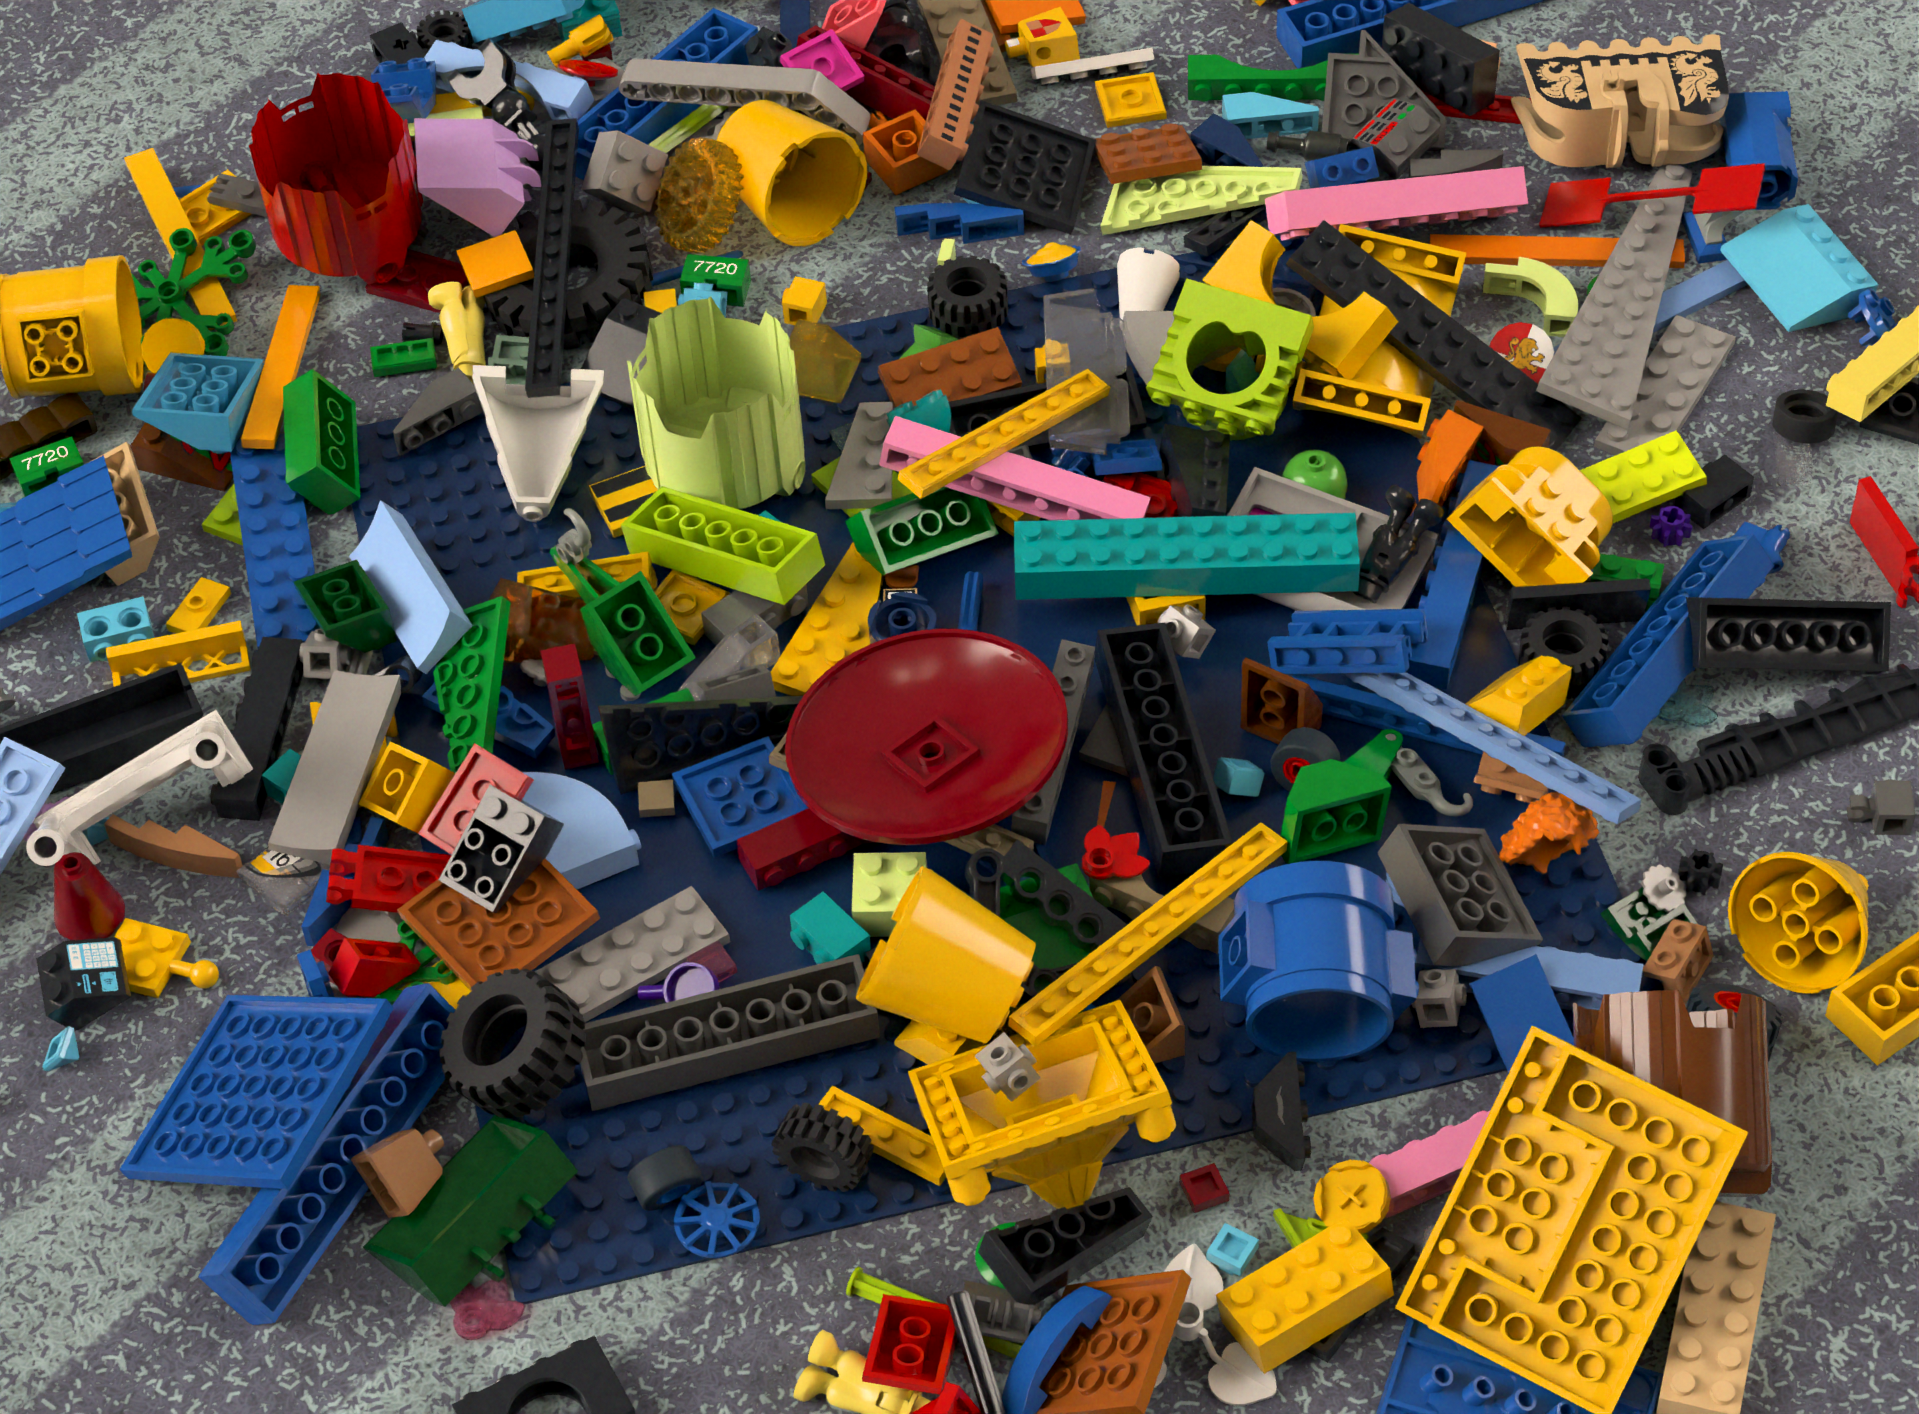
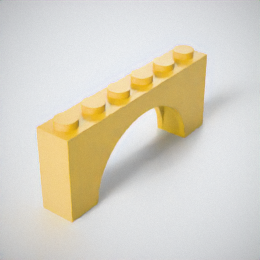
M1251 220L1203 278V281L1211 286L1277 305L1273 295L1272 281L1275 267L1285 248L1273 233ZM1363 292L1355 301L1339 311L1312 317L1314 329L1303 359L1309 364H1312L1314 361L1321 364L1319 368L1327 375L1351 380L1398 323V320L1387 306Z

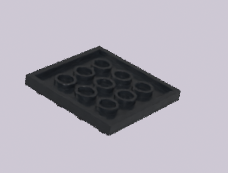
M980 100L973 122L974 128L967 143L969 147L963 158L953 194L986 206L1023 210L1024 219L1071 235L1075 226L1096 139Z

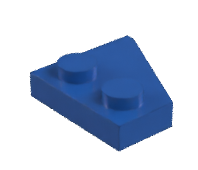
M311 950L297 954L309 997H335L323 961L316 963Z

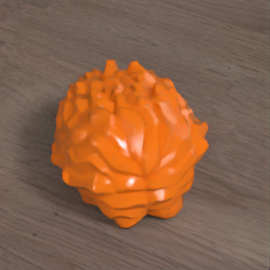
M1559 792L1545 794L1539 800L1531 802L1526 812L1521 813L1512 823L1514 828L1501 836L1503 848L1499 852V858L1505 861V863H1509L1510 866L1517 862L1526 866L1532 865L1537 872L1545 874L1547 873L1549 862L1559 858L1562 853L1574 849L1577 855L1581 854V848L1588 846V840L1595 839L1600 833L1597 828V820L1593 817L1590 809L1574 803L1572 799Z

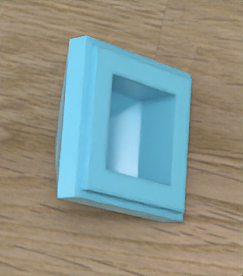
M70 1026L65 1028L51 1040L42 1066L44 1071H50L79 1060L74 1028Z

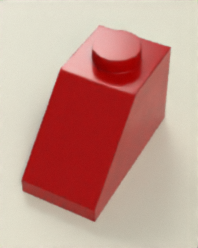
M344 938L328 974L337 985L338 990L345 996L352 998L357 996L375 997L416 972L421 964L405 943Z

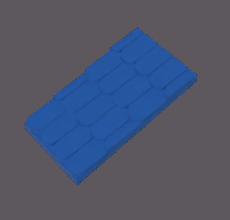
M104 455L57 477V482L20 499L15 506L0 513V631L133 557Z
M1409 1315L1407 1316L1406 1324L1404 1325L1395 1358L1393 1359L1385 1389L1376 1414H1594L1428 1328V1325ZM1635 1366L1612 1414H1653L1663 1373Z

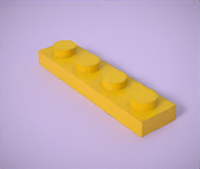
M648 551L591 560L619 583L624 582L641 571L650 586H652V560ZM558 566L517 573V599L520 606L581 597ZM591 586L597 594H600L593 586Z
M833 1085L820 1101L819 1105H823L824 1110L830 1111L832 1108L839 1111L838 1115L840 1117L848 1116L853 1120L852 1125H860L864 1129L862 1135H869L871 1138L870 1144L874 1145V1153L938 1186L945 1180L944 1168L930 1135Z

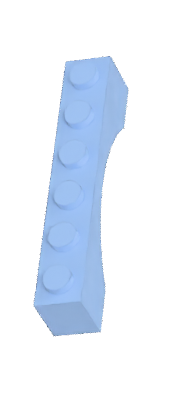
M439 40L434 42L424 57L426 61H435L436 87L449 92H455L447 79L455 69L461 74L474 78L481 73L485 62L479 49L472 50L461 47L453 42L447 43ZM514 61L516 64L514 80L516 89L527 93L539 101L547 110L552 120L577 118L578 121L587 113L594 102L587 81L581 77H571L560 74L552 69L546 70L535 67L527 62L520 63Z

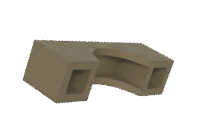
M1142 874L1133 878L1111 876L1103 880L1089 877L1090 891L1097 902L1104 907H1111L1125 913L1133 920L1164 897L1153 891L1145 883ZM1227 897L1177 937L1191 942L1199 949H1207L1218 954V936L1234 918V899Z

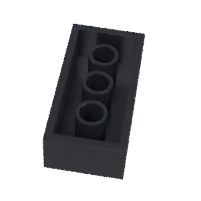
M1411 3L1384 15L1382 49L1420 90L1468 116L1494 103L1500 50Z

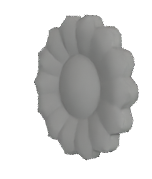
M523 660L520 665L522 672L527 673L530 677H534V684L545 687L547 683L542 660Z
M1662 865L1651 866L1648 868V871L1643 873L1644 880H1642L1641 885L1644 888L1643 894L1648 898L1649 904L1654 905L1657 910H1664L1667 913L1684 904V897L1686 896V892L1683 889L1684 883L1679 880V875L1672 872L1670 867L1664 868Z

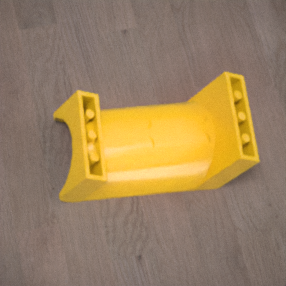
M1340 224L1339 232L1451 317L1466 252ZM1324 295L1319 316L1331 314L1343 308ZM1385 340L1381 342L1351 380L1325 374L1319 368L1321 364L1316 361L1312 364L1307 362L1305 369H1300L1293 398L1295 410H1316L1382 424L1409 433L1419 439L1422 438L1435 379Z

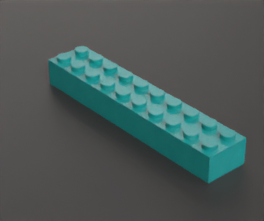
M1355 513L1014 521L1016 600L1358 591L1360 557Z

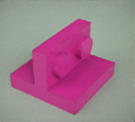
M833 29L784 53L780 57L783 67L817 70L844 92L864 82L865 75Z

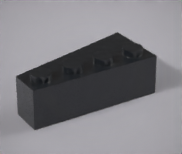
M1165 424L1159 453L1165 466L1164 475L1166 481H1169L1171 485L1170 494L1172 500L1177 503L1178 517L1226 515L1230 434H1224L1216 430L1206 431Z
M1127 1187L1086 1200L1082 1205L1069 1209L1063 1207L1054 1210L1050 1215L1031 1220V1218L1016 1222L1015 1226L1003 1230L996 1228L987 1231L978 1253L1017 1303L1036 1305L1142 1238L1153 1216L1133 1190Z

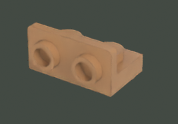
M1483 751L1479 770L1474 778L1475 783L1482 784V791L1498 795L1502 794V790L1516 793L1515 799L1527 803L1535 802L1541 796L1548 794L1549 788L1545 787L1541 782L1526 774L1519 773L1515 768L1499 759L1490 757Z
M1673 919L1643 967L1644 976L1662 980V986L1665 991L1679 990L1684 1004L1688 1001L1691 991L1698 984L1714 956L1706 926Z

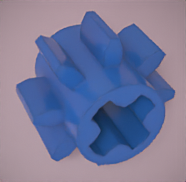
M1074 435L1068 441L1060 437L1051 448V452L1055 455L1051 462L1057 468L1063 467L1067 470L1075 466L1076 469L1084 473L1091 464V459L1087 457L1091 449Z

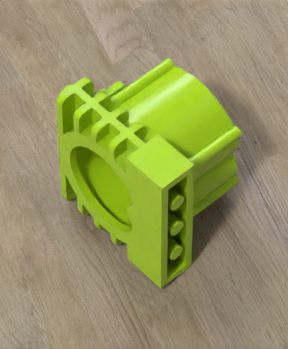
M1186 278L1173 312L1174 321L1168 329L1166 342L1161 347L1159 360L1154 365L1151 381H1148L1146 386L1148 395L1153 402L1159 405L1170 406V404L1179 406L1187 422L1200 427L1202 430H1216L1224 434H1230V440H1242L1256 435L1273 434L1275 422L1286 405L1288 388L1291 380L1294 379L1295 369L1298 362L1301 363L1314 329L1312 315ZM1224 346L1238 347L1245 351L1249 357L1265 355V365L1260 376L1249 387L1236 393L1216 394L1200 387L1191 377L1194 369L1205 356Z

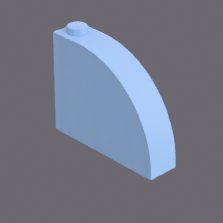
M523 772L534 779L522 800L564 823L546 859L576 889L639 865L637 850L641 849L639 837L634 829L628 830L617 809L605 796L591 786L567 776L543 772Z

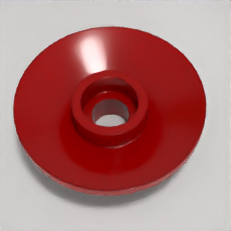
M561 60L558 62V67L571 76L581 77L586 80L589 87H594L597 80H606L618 75L616 68L597 62L583 60Z

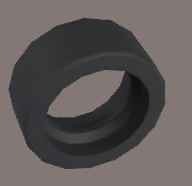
M1805 389L1790 390L1782 393L1776 399L1772 426L1778 434L1791 441L1806 444L1820 443L1828 440L1834 434L1838 411L1826 406L1828 396ZM1799 415H1807V416H1811L1812 418H1810V417H1803V416H1799Z

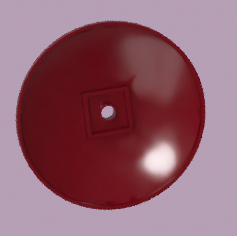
M929 629L903 633L872 643L853 652L828 669L813 683L800 700L790 720L785 744L786 763L794 788L805 805L824 822L844 833L873 842L900 845L929 844L952 840L975 833L1003 820L1020 809L1043 788L1057 768L1066 747L1069 720L1066 702L1058 681L1048 667L1034 654L1007 639L984 632L964 629ZM927 753L938 754L932 758L924 757Z

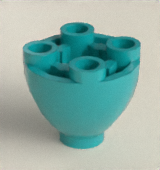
M941 389L924 395L923 398L915 401L917 404L915 406L912 401H909L886 413L888 417L886 421L889 427L894 417L897 416L950 433V404L946 394L943 395Z

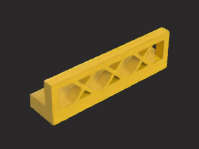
M241 621L106 648L114 687L121 684L120 676L135 673L142 677L154 673L160 668L170 667L178 663H182L190 683L251 671L247 642ZM241 652L242 662L230 665L221 662L227 654ZM203 660L209 663L200 671L194 672L187 669L193 661Z

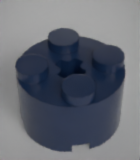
M897 592L891 594V599L885 600L882 603L880 599L872 606L868 615L870 644L903 633L937 629L935 610L928 605V601L923 596L915 593Z

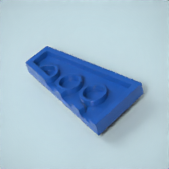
M434 682L422 696L423 705L441 713ZM503 685L500 687L494 739L536 759L556 736L555 728L526 703L521 704L513 697V693Z

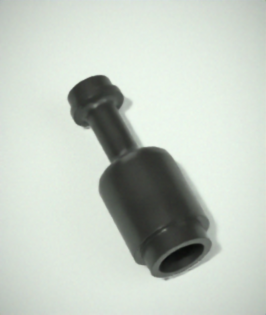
M1269 131L1267 150H1272L1275 153L1277 148L1301 151L1304 154V159L1311 161L1348 152L1349 138H1342V134L1309 131L1304 139L1279 136V131Z

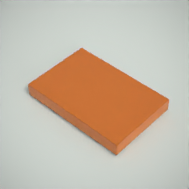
M985 0L1001 34L1018 32L1017 25L1020 21L1061 7L1071 25L1085 24L1086 14L1079 0Z

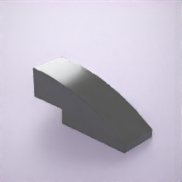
M1441 150L1440 159H1410L1409 178L1500 169L1503 163V150Z

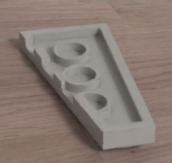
M864 402L859 404L825 499L826 509L871 508L892 500V470L879 466L883 443L890 429L886 421L888 419L886 413L893 410V402Z

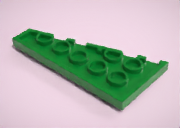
M503 596L463 609L473 626L436 663V668L433 672L439 709L445 715L446 720L443 732L444 736L449 739L451 748L447 754L449 767L454 773L457 772L474 743L493 753L511 602Z

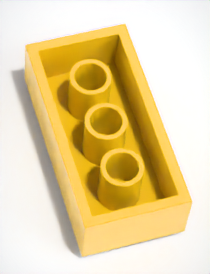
M1919 931L1833 989L1830 993L1825 1017L1877 1066L1919 1037Z
M1344 1217L1216 1294L1222 1323L1265 1374L1394 1296L1390 1267L1351 1222Z

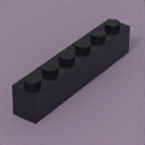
M262 637L259 650L253 652L251 676L245 678L243 702L238 703L236 707V724L234 730H230L253 770L246 773L242 779L225 787H222L219 780L217 784H213L210 801L212 805H215L219 818L260 821L267 798L261 775L278 760L304 673L303 663L300 662L299 656L300 646L303 642L302 639Z

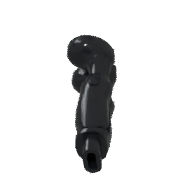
M1391 485L1385 493L1386 502L1391 508L1387 524L1380 525L1373 532V539L1360 566L1358 591H1352L1355 595L1372 603L1378 601L1382 592L1387 593L1390 590L1389 587L1396 581L1411 558L1418 554L1420 547L1418 539L1429 527L1439 524L1445 515V511L1435 502L1428 499H1420L1418 504H1416L1412 494L1395 485ZM1414 511V517L1406 533L1398 537L1403 524Z

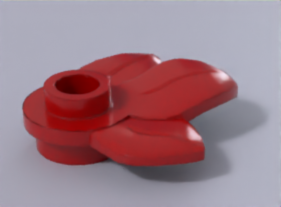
M1097 825L1085 836L1084 846L1086 853L1082 858V869L1090 878L1097 880L1107 879L1111 876L1133 878L1145 872L1150 866V861L1137 855L1140 845L1139 833L1137 832L1110 837V834L1104 827Z

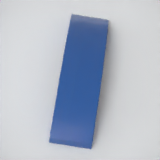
M1084 1285L1061 1299L1043 1316L1025 1340L1008 1374L1001 1398L1006 1414L1037 1413L1048 1396L1039 1388V1385L1077 1327L1081 1326L1090 1330L1093 1328L1112 1299L1108 1293Z

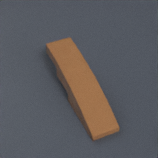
M114 814L104 823L112 844L139 857L172 868L205 875L241 878L245 874L238 853L187 825H184L175 834L150 819L140 829Z

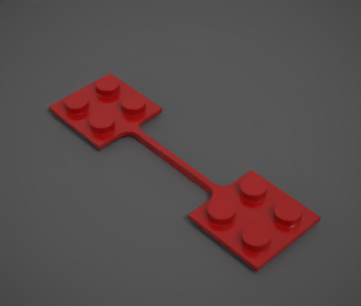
M1765 163L1702 169L1700 181L1696 187L1608 194L1612 181L1611 177L1551 183L1539 226L1542 228L1600 223L1604 208L1612 202L1688 195L1695 197L1693 214L1756 209L1765 171Z

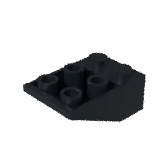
M489 785L438 880L491 912L497 913L547 857L564 823L510 792Z

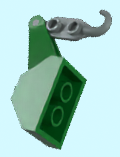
M570 508L565 509L564 514L571 519L576 530L571 529L558 539L559 544L550 549V554L556 565L568 577L586 604L580 611L590 642L607 670L634 696H637L696 657L641 571L624 582L619 583L586 558L589 555V548L592 547L590 531L576 511ZM591 586H593L601 594V596H599Z
M1385 729L1344 762L1329 759L1300 768L1287 798L1280 836L1287 840L1288 843L1287 851L1281 857L1287 864L1380 840L1391 791V785L1387 780L1392 770L1415 798L1426 800L1441 814L1454 817L1463 816L1472 809L1473 799L1469 793H1465L1463 795L1464 804L1453 805L1447 802L1442 795L1440 781L1414 750L1402 748V734L1393 729Z

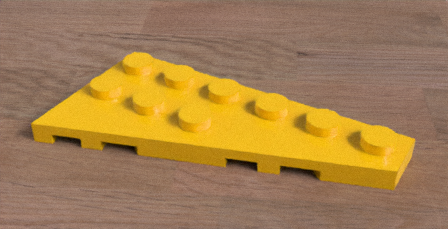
M854 542L770 673L776 691L791 696H804L813 683L828 669L853 652L870 645L868 615L872 606L879 601L884 575L857 552Z

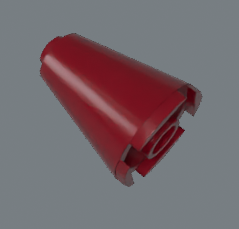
M79 852L63 855L54 866V923L59 934L70 940L110 937L115 932L114 929L125 918V904L122 896L86 855Z

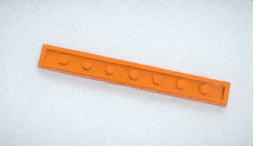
M1430 234L1431 245L1466 252L1464 264L1484 265L1486 263L1518 265L1519 257L1543 262L1549 266L1604 267L1620 239ZM1676 239L1669 268H1684V239Z

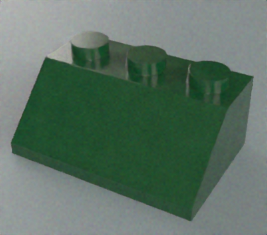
M357 559L293 581L296 590L326 637L364 653L379 650L388 644L397 642L390 610Z

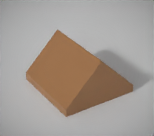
M1154 966L1117 1000H1121L1155 1064L1185 1055V1025L1161 968Z

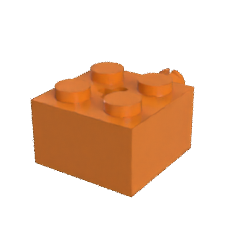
M916 109L890 121L885 118L881 111H876L878 118L874 113L870 114L871 117L868 124L870 130L863 132L866 162L895 195L948 172V169L917 155L926 121Z

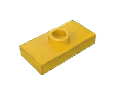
M201 577L166 622L167 630L176 634L207 627L231 595L230 587Z

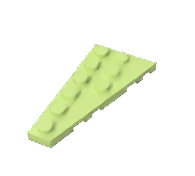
M1202 166V170L1116 183L1113 186L1101 223L1102 235L1266 204L1265 199L1284 191L1299 190L1303 178L1302 169L1287 167Z

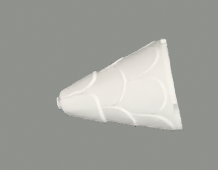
M473 365V383L486 416L487 428L498 453V465L518 515L527 521H540L550 513L572 467V457L585 433L587 421L603 388L604 370L571 369V386H560V395L528 398L525 385L506 384V366Z

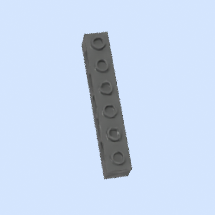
M1061 639L1052 673L1062 689L1069 720L1066 747L1057 768L1043 788L1012 815V832L1034 841V843L1046 845L1093 673L1096 649L1094 646Z

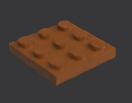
M1170 123L1161 126L1159 129L1148 130L1138 128L1128 134L1107 133L1102 135L1101 138H1096L1094 151L1111 184L1202 170V159L1183 125Z

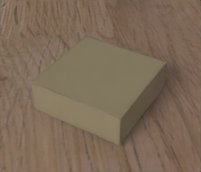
M673 780L638 782L640 818L675 815Z

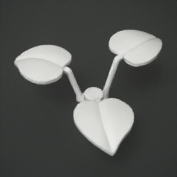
M1196 1244L1188 1246L1169 1263L1164 1271L1183 1269L1192 1278L1171 1340L1175 1336L1183 1341H1192L1198 1337L1202 1339L1211 1359L1217 1363L1209 1371L1208 1384L1211 1392L1221 1402L1233 1406H1245L1272 1398L1276 1394L1277 1388L1273 1370L1264 1374L1238 1342L1229 1344L1224 1349L1222 1357L1216 1353L1208 1336V1330L1203 1328L1204 1312L1211 1310L1218 1304L1216 1294L1224 1290L1223 1280L1216 1267L1206 1260V1257ZM1164 1361L1162 1363V1367L1158 1374L1154 1388L1158 1386L1166 1376L1167 1367Z

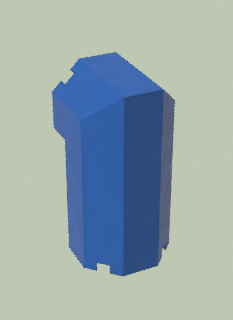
M1788 91L1729 93L1726 110L1720 118V124L1724 129L1723 145L1727 167L1765 163L1756 209L1750 210L1777 209L1781 206L1780 202L1787 198L1790 201L1796 194L1798 174L1791 140V126H1788L1787 118L1791 117Z

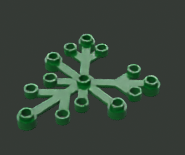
M187 228L177 229L169 238L175 255L168 279L162 276L153 260L141 262L138 266V271L143 280L150 281L156 288H144L132 274L138 303L142 300L149 301L139 308L142 329L145 326V319L158 310L156 322L165 318H171L174 309L183 320L189 321L200 331L205 341V355L226 356L229 345L224 335L231 333L235 327L231 316L227 313L196 315L185 303L184 299L188 290L208 277H229L235 284L243 283L248 278V272L244 264L241 262L228 263L237 257H251L255 252L256 242L249 231L238 230L229 237L228 243L230 247L225 250V245L220 237H209L204 243L206 250L201 267L182 279L187 258L195 252L197 240L191 230ZM227 322L226 325L220 326L222 323ZM208 328H215L217 332H210Z

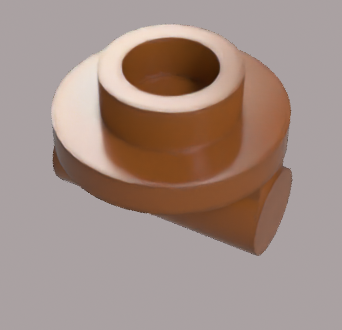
M914 564L886 574V584L892 589L912 588L918 581L919 565Z

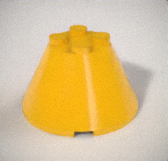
M1778 852L1766 855L1745 868L1732 887L1728 902V919L1732 935H1737L1745 951L1742 955L1750 966L1766 980L1781 988L1798 993L1812 994L1839 986L1858 969L1866 952L1868 942V881L1863 875L1858 874L1850 866L1840 861L1795 852Z

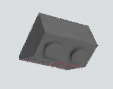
M1393 98L1351 138V142L1359 149L1373 146L1376 164L1396 180L1410 167V159L1420 158L1438 140L1441 125L1419 105Z

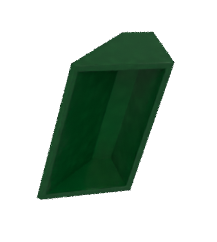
M494 1115L442 1167V1175L409 1215L392 1217L363 1248L427 1300L446 1307L480 1271L493 1281L499 1283L506 1276L505 1272L499 1267L494 1266L490 1261L508 1242L515 1244L521 1238L518 1232L530 1220L548 1231L556 1225L555 1219L543 1213L541 1209L578 1172L546 1131Z

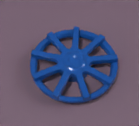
M705 1182V1185L697 1187L687 1195L684 1194L674 1216L675 1232L681 1244L690 1252L706 1258H723L738 1253L753 1240L760 1223V1214L756 1200L747 1191L739 1187V1184L734 1182L733 1184ZM713 1191H728L721 1204L716 1203ZM707 1193L710 1205L705 1207L694 1199ZM735 1194L746 1201L733 1208H728ZM687 1206L701 1213L700 1216L682 1217ZM752 1210L753 1222L733 1218L736 1214ZM690 1224L702 1225L689 1237L685 1238L682 1226ZM733 1226L750 1231L742 1243H739L731 1232ZM705 1233L710 1236L708 1252L693 1246V1243ZM726 1236L733 1248L723 1252H715L717 1238Z

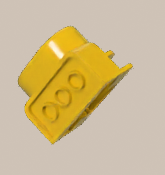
M1529 447L1517 453L1508 465L1499 466L1471 490L1449 515L1447 520L1515 587L1583 583L1593 574L1591 570L1600 560L1598 546L1611 530L1613 515L1610 504L1603 493L1570 460L1559 452L1546 447Z

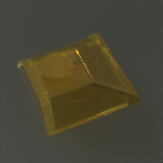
M798 319L789 338L790 348L794 350L798 394L841 403L859 365L861 353L829 325Z

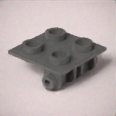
M965 1280L963 1290L967 1291L970 1295L981 1335L1008 1340L1012 1343H1024L1039 1322L1041 1310H1039L1040 1302L1036 1305L1017 1303L1007 1289Z

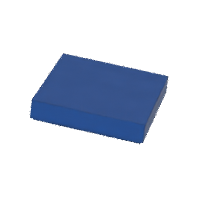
M1154 439L1092 443L1090 445L1091 459L1096 475L1162 470V459Z

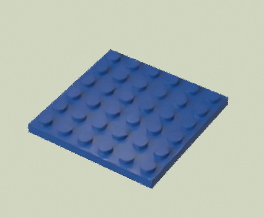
M227 995L124 1161L120 1171L128 1179L289 1189L308 1154L314 1148L315 1142L332 1117L339 1101L349 1088L353 1077L366 1059L377 1036L384 1028L394 1007L387 999Z

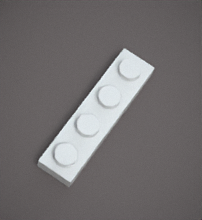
M1146 48L1036 66L1031 68L1032 79H1040L1041 85L1059 82L1058 76L1070 74L1071 80L1088 77V71L1098 69L1100 75L1118 72L1117 66L1128 65L1129 70L1146 68V62L1154 60L1153 49Z

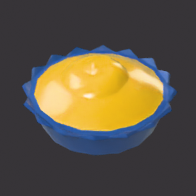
M1050 242L1039 249L1037 253L1027 256L1026 260H1022V265L1027 267L1032 276L1044 277L1046 282L1061 280L1069 276L1068 271L1077 266L1081 247L1076 245L1070 247Z

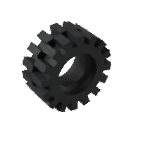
M444 10V14L440 15L439 11L434 12V17L430 14L425 16L426 21L421 20L419 22L420 26H417V37L422 49L426 48L429 51L436 40L447 43L453 42L469 49L472 47L471 43L473 41L470 29L464 15L459 16V12L454 11L450 15L449 10ZM442 35H451L446 38H437Z

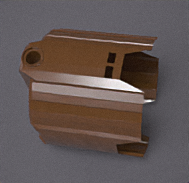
M1679 990L1603 994L1600 1011L1586 1009L1578 1006L1577 1003H1573L1574 1046L1749 1132L1718 1197H1749L1762 1195L1771 1187L1772 1146L1766 1001H1763L1762 997L1743 994L1742 992L1736 1018L1733 1009L1688 1012Z

